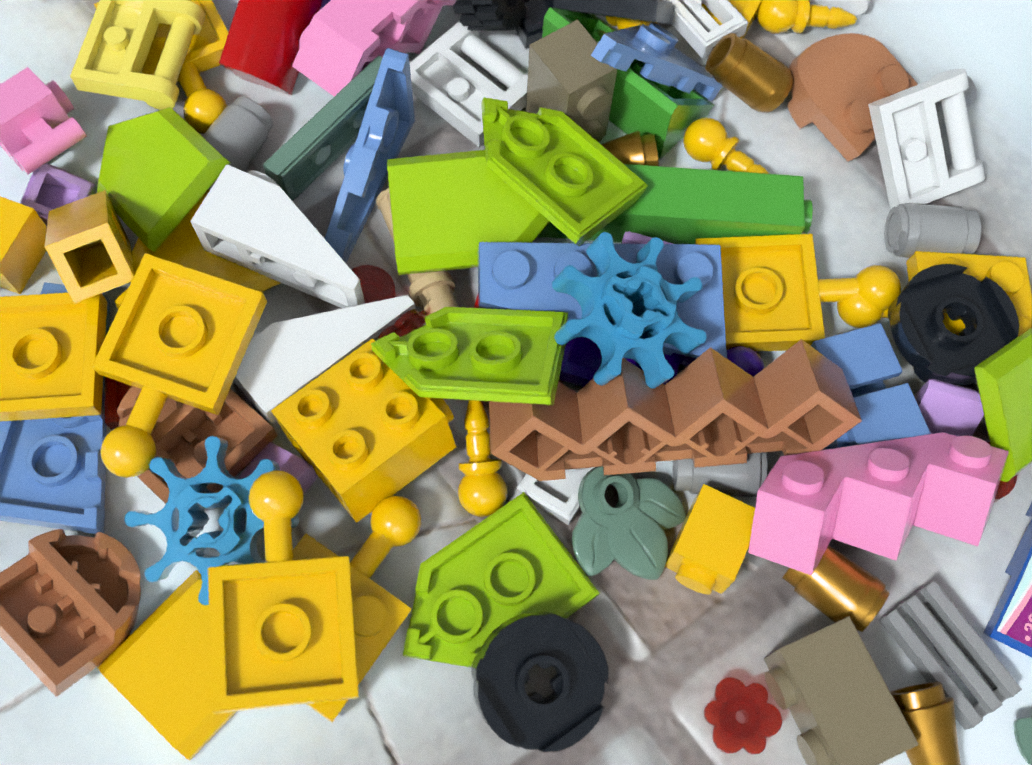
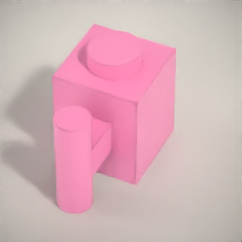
M27 67L0 84V146L17 166L28 175L87 137V135L73 117H68L67 113L74 110V107L54 80L44 84Z

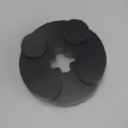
M956 264L931 266L916 274L888 308L887 315L894 342L902 356L913 366L916 376L926 383L929 379H935L953 385L977 383L974 367L1018 337L1019 320L1012 301L1005 291L987 276L980 282L973 276L963 274L967 267ZM943 313H947L951 320L957 321L961 319L966 328L959 335L950 332L943 324Z
M550 612L524 613L502 623L485 640L481 651L475 656L471 666V675L474 680L473 695L483 720L503 741L518 748L522 747L526 750H539L541 752H558L567 749L590 733L598 723L604 709L601 702L605 694V683L609 684V668L602 648L594 636L582 625ZM536 664L542 669L553 666L556 671V675L549 681L553 692L546 698H543L536 691L528 695L525 691L524 685L530 679L528 671Z

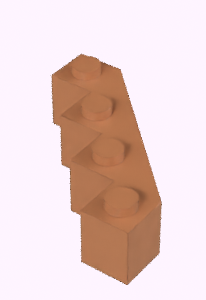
M802 339L754 377L710 347L665 385L661 384L654 389L646 384L643 370L622 358L621 373L606 385H598L593 378L576 393L558 381L554 405L489 402L491 454L539 481L566 479L565 470L603 466L605 476L656 471V462L693 459L694 468L747 463V454L783 451L784 456L821 451L862 421L843 370Z

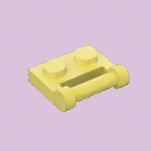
M100 0L70 75L74 85L80 91L140 100L159 110L169 107L173 109L179 95V88L176 86L192 37L202 29L205 12L199 5L189 0ZM159 23L172 25L154 75L143 74L142 70Z

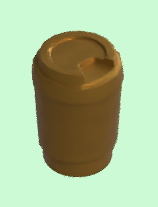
M734 33L727 34L716 44L706 62V71L713 75L718 83L757 112H771L775 110L785 100L792 88L793 77L791 76V71L783 63L777 61L747 39H741Z
M829 545L812 575L789 568L782 577V579L795 587L793 591L834 623L850 617L856 630L863 632L872 622L890 595V592L885 588L886 584L877 576L872 575Z

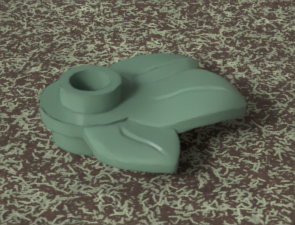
M603 466L591 469L583 477L579 486L578 502L583 513L572 532L573 551L580 566L588 576H594L607 568L615 560L621 567L637 577L648 580L659 579L668 557L667 537L663 530L676 527L684 522L686 518L680 499L666 484L658 479L644 478L635 480L631 473L604 476ZM609 484L616 488L618 494V502L614 507H611L605 500V490Z

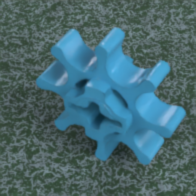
M603 232L586 250L587 255L595 264L596 277L586 276L574 266L568 265L552 281V288L555 291L574 297L582 310V318L567 321L555 333V341L559 345H565L576 337H585L597 344L602 355L601 366L594 374V381L598 385H606L621 373L622 358H629L637 362L643 369L648 387L652 389L657 388L674 375L673 368L664 357L663 343L672 344L682 353L688 354L707 339L705 331L686 325L677 312V303L687 301L701 290L702 282L697 277H692L687 282L678 285L664 280L656 266L657 256L664 248V243L657 237L652 238L638 251L636 263H630L619 257L615 251L611 234Z
M210 436L205 440L207 452L206 466L200 474L193 478H186L180 474L174 462L169 458L156 457L152 459L149 465L151 471L164 478L168 485V502L163 509L156 513L141 510L129 511L125 515L127 526L155 525L162 530L166 537L167 548L164 556L159 562L145 570V578L149 582L164 580L169 576L176 564L181 561L189 562L197 567L201 574L202 586L198 601L202 605H209L208 567L226 566L231 562L242 564L265 563L260 558L256 546L258 537L264 530V522L256 517L251 510L249 492L252 484L259 476L269 471L280 470V466L276 461L263 459L248 477L243 479L233 477L226 469L224 461L228 442L224 438ZM218 483L223 488L217 493H212L207 486ZM230 503L218 519L220 526L224 530L206 532L196 537L204 530L203 527L209 521V517L204 511L205 508H222ZM298 515L291 519L292 528L297 527L299 524ZM206 548H214L220 555H207L204 553V550Z

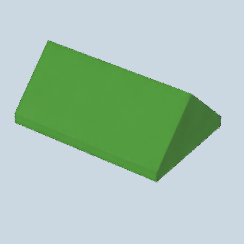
M549 7L544 16L542 38L576 20H579L597 44L603 34L616 30L595 14ZM634 59L626 72L617 69L609 121L625 134L638 130L640 136L654 133L658 159L661 160L684 138L688 126L697 119L705 118L714 107V104L694 89L687 93L673 86L669 87L646 79L640 74L645 62Z

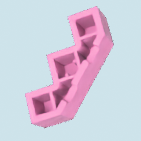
M331 0L313 16L311 23L303 31L299 40L300 49L292 66L332 96H336L378 55L383 58L387 48L402 53H421L443 5L453 6L457 0Z
M942 432L781 456L758 489L748 553L812 575L832 539L896 561L913 525L978 546L993 507L1009 451L990 446L986 441L977 437L955 436Z

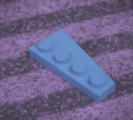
M479 242V308L568 313V321L571 319H581L582 310L577 300L569 294L555 291L552 288V281L568 265L574 266L586 276L596 277L595 264L586 253L591 243H583L577 246L575 243ZM614 244V248L623 260L636 263L638 251L646 244ZM664 244V248L657 256L656 261L657 270L662 275V278L675 285L683 284L692 277H697L702 282L701 290L687 301L677 303V312L686 325L705 331L707 339L688 354L682 353L672 344L663 343V353L670 356L676 353L697 359L711 347L727 358L720 245Z
M44 282L41 294L68 293L65 285ZM102 293L105 299L107 300V335L109 331L110 300L108 299L105 293ZM103 376L101 415L0 422V521L96 534L97 532L104 533L106 467L101 458V445L107 436L108 377Z

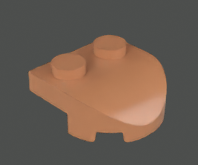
M856 33L838 34L812 44L792 61L789 70L793 77L791 88L793 98L788 102V109L800 129L813 122L848 162L860 156L875 139L868 104L918 84L890 51L875 38Z
M132 386L120 402L117 410L120 417L118 427L126 425L141 392L140 388ZM231 388L219 415L167 398L151 433L156 446L155 458L171 459L179 473L186 478L195 477L205 468L207 462L205 440L210 436L227 440L228 448L224 461L226 469L233 477L237 476L278 436L275 429ZM150 468L137 476L165 504L168 502L169 488L164 478L151 471ZM213 483L209 484L207 488L212 493H217L223 486Z
M63 529L43 533L28 541L29 554L0 572V637L55 697L59 696L106 660L130 636L137 619L141 591V575L138 564L130 551L122 543L102 532H97L95 537L81 535L66 536Z

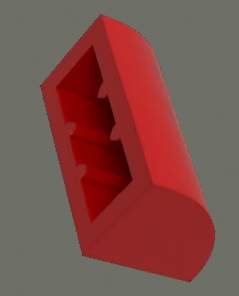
M239 0L219 64L243 80L292 95L299 71L292 66L300 49L299 40L305 28L311 23L313 16L320 10L323 0Z

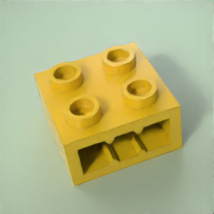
M373 338L271 410L288 441L302 458L313 466L316 475L356 523L371 513L379 502L396 494L456 448L449 423L454 420V416L446 402L438 398L419 397L372 351L371 343L375 342Z

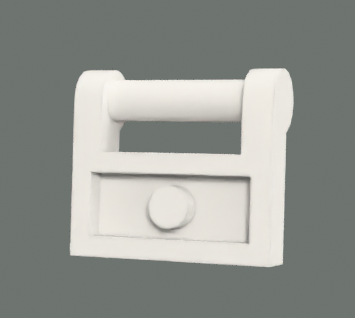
M459 21L410 62L412 93L476 146L481 147L484 144L481 109L483 97L508 101V109L521 111L523 108H526L528 72L526 74L481 40L478 37V31L467 30L468 26H463ZM467 55L509 89L504 92L463 60L461 56Z
M952 69L941 72L931 77L929 81L868 104L890 209L904 203L928 204L978 184L985 179L983 162L975 157L964 91L969 88L966 69ZM940 100L953 163L948 169L935 102Z

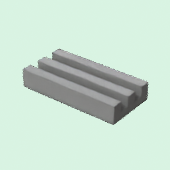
M935 581L924 586L879 620L928 683L941 682L945 696L954 698L955 718L964 730L976 727L983 721V717L995 712L1003 705L1002 702L1014 697L1022 690ZM923 604H925L929 608V610L933 613V615L937 618V620L941 623V625L945 628V630L949 633V635L953 638V640L957 643V645L961 648V650L965 653V655L969 658V660L973 663V665L977 668V670L993 688L992 690L989 688V686L985 683V681L981 678L978 672L974 669V667L970 664V662L966 659V657L962 654V652L958 649V647L954 644V642L950 639V637L946 634V632L942 629V627L938 624V622L934 619V617L930 614V612L926 609V607ZM910 615L934 645L935 651L947 666L955 671L978 700L976 703L971 705L904 620L907 616Z

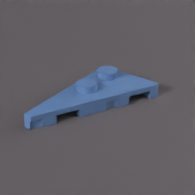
M653 22L649 26L642 24L603 34L591 54L599 62L625 72L634 59L645 62L640 74L646 79L669 87L673 86L687 93L695 89L711 101L714 100L722 88V85L716 81L713 75L706 71V68L674 47L678 39L673 34Z
M387 48L383 55L356 142L350 147L346 155L343 167L344 180L325 236V240L345 263H347L376 203V198L388 178L387 159L398 157L415 122L409 55Z

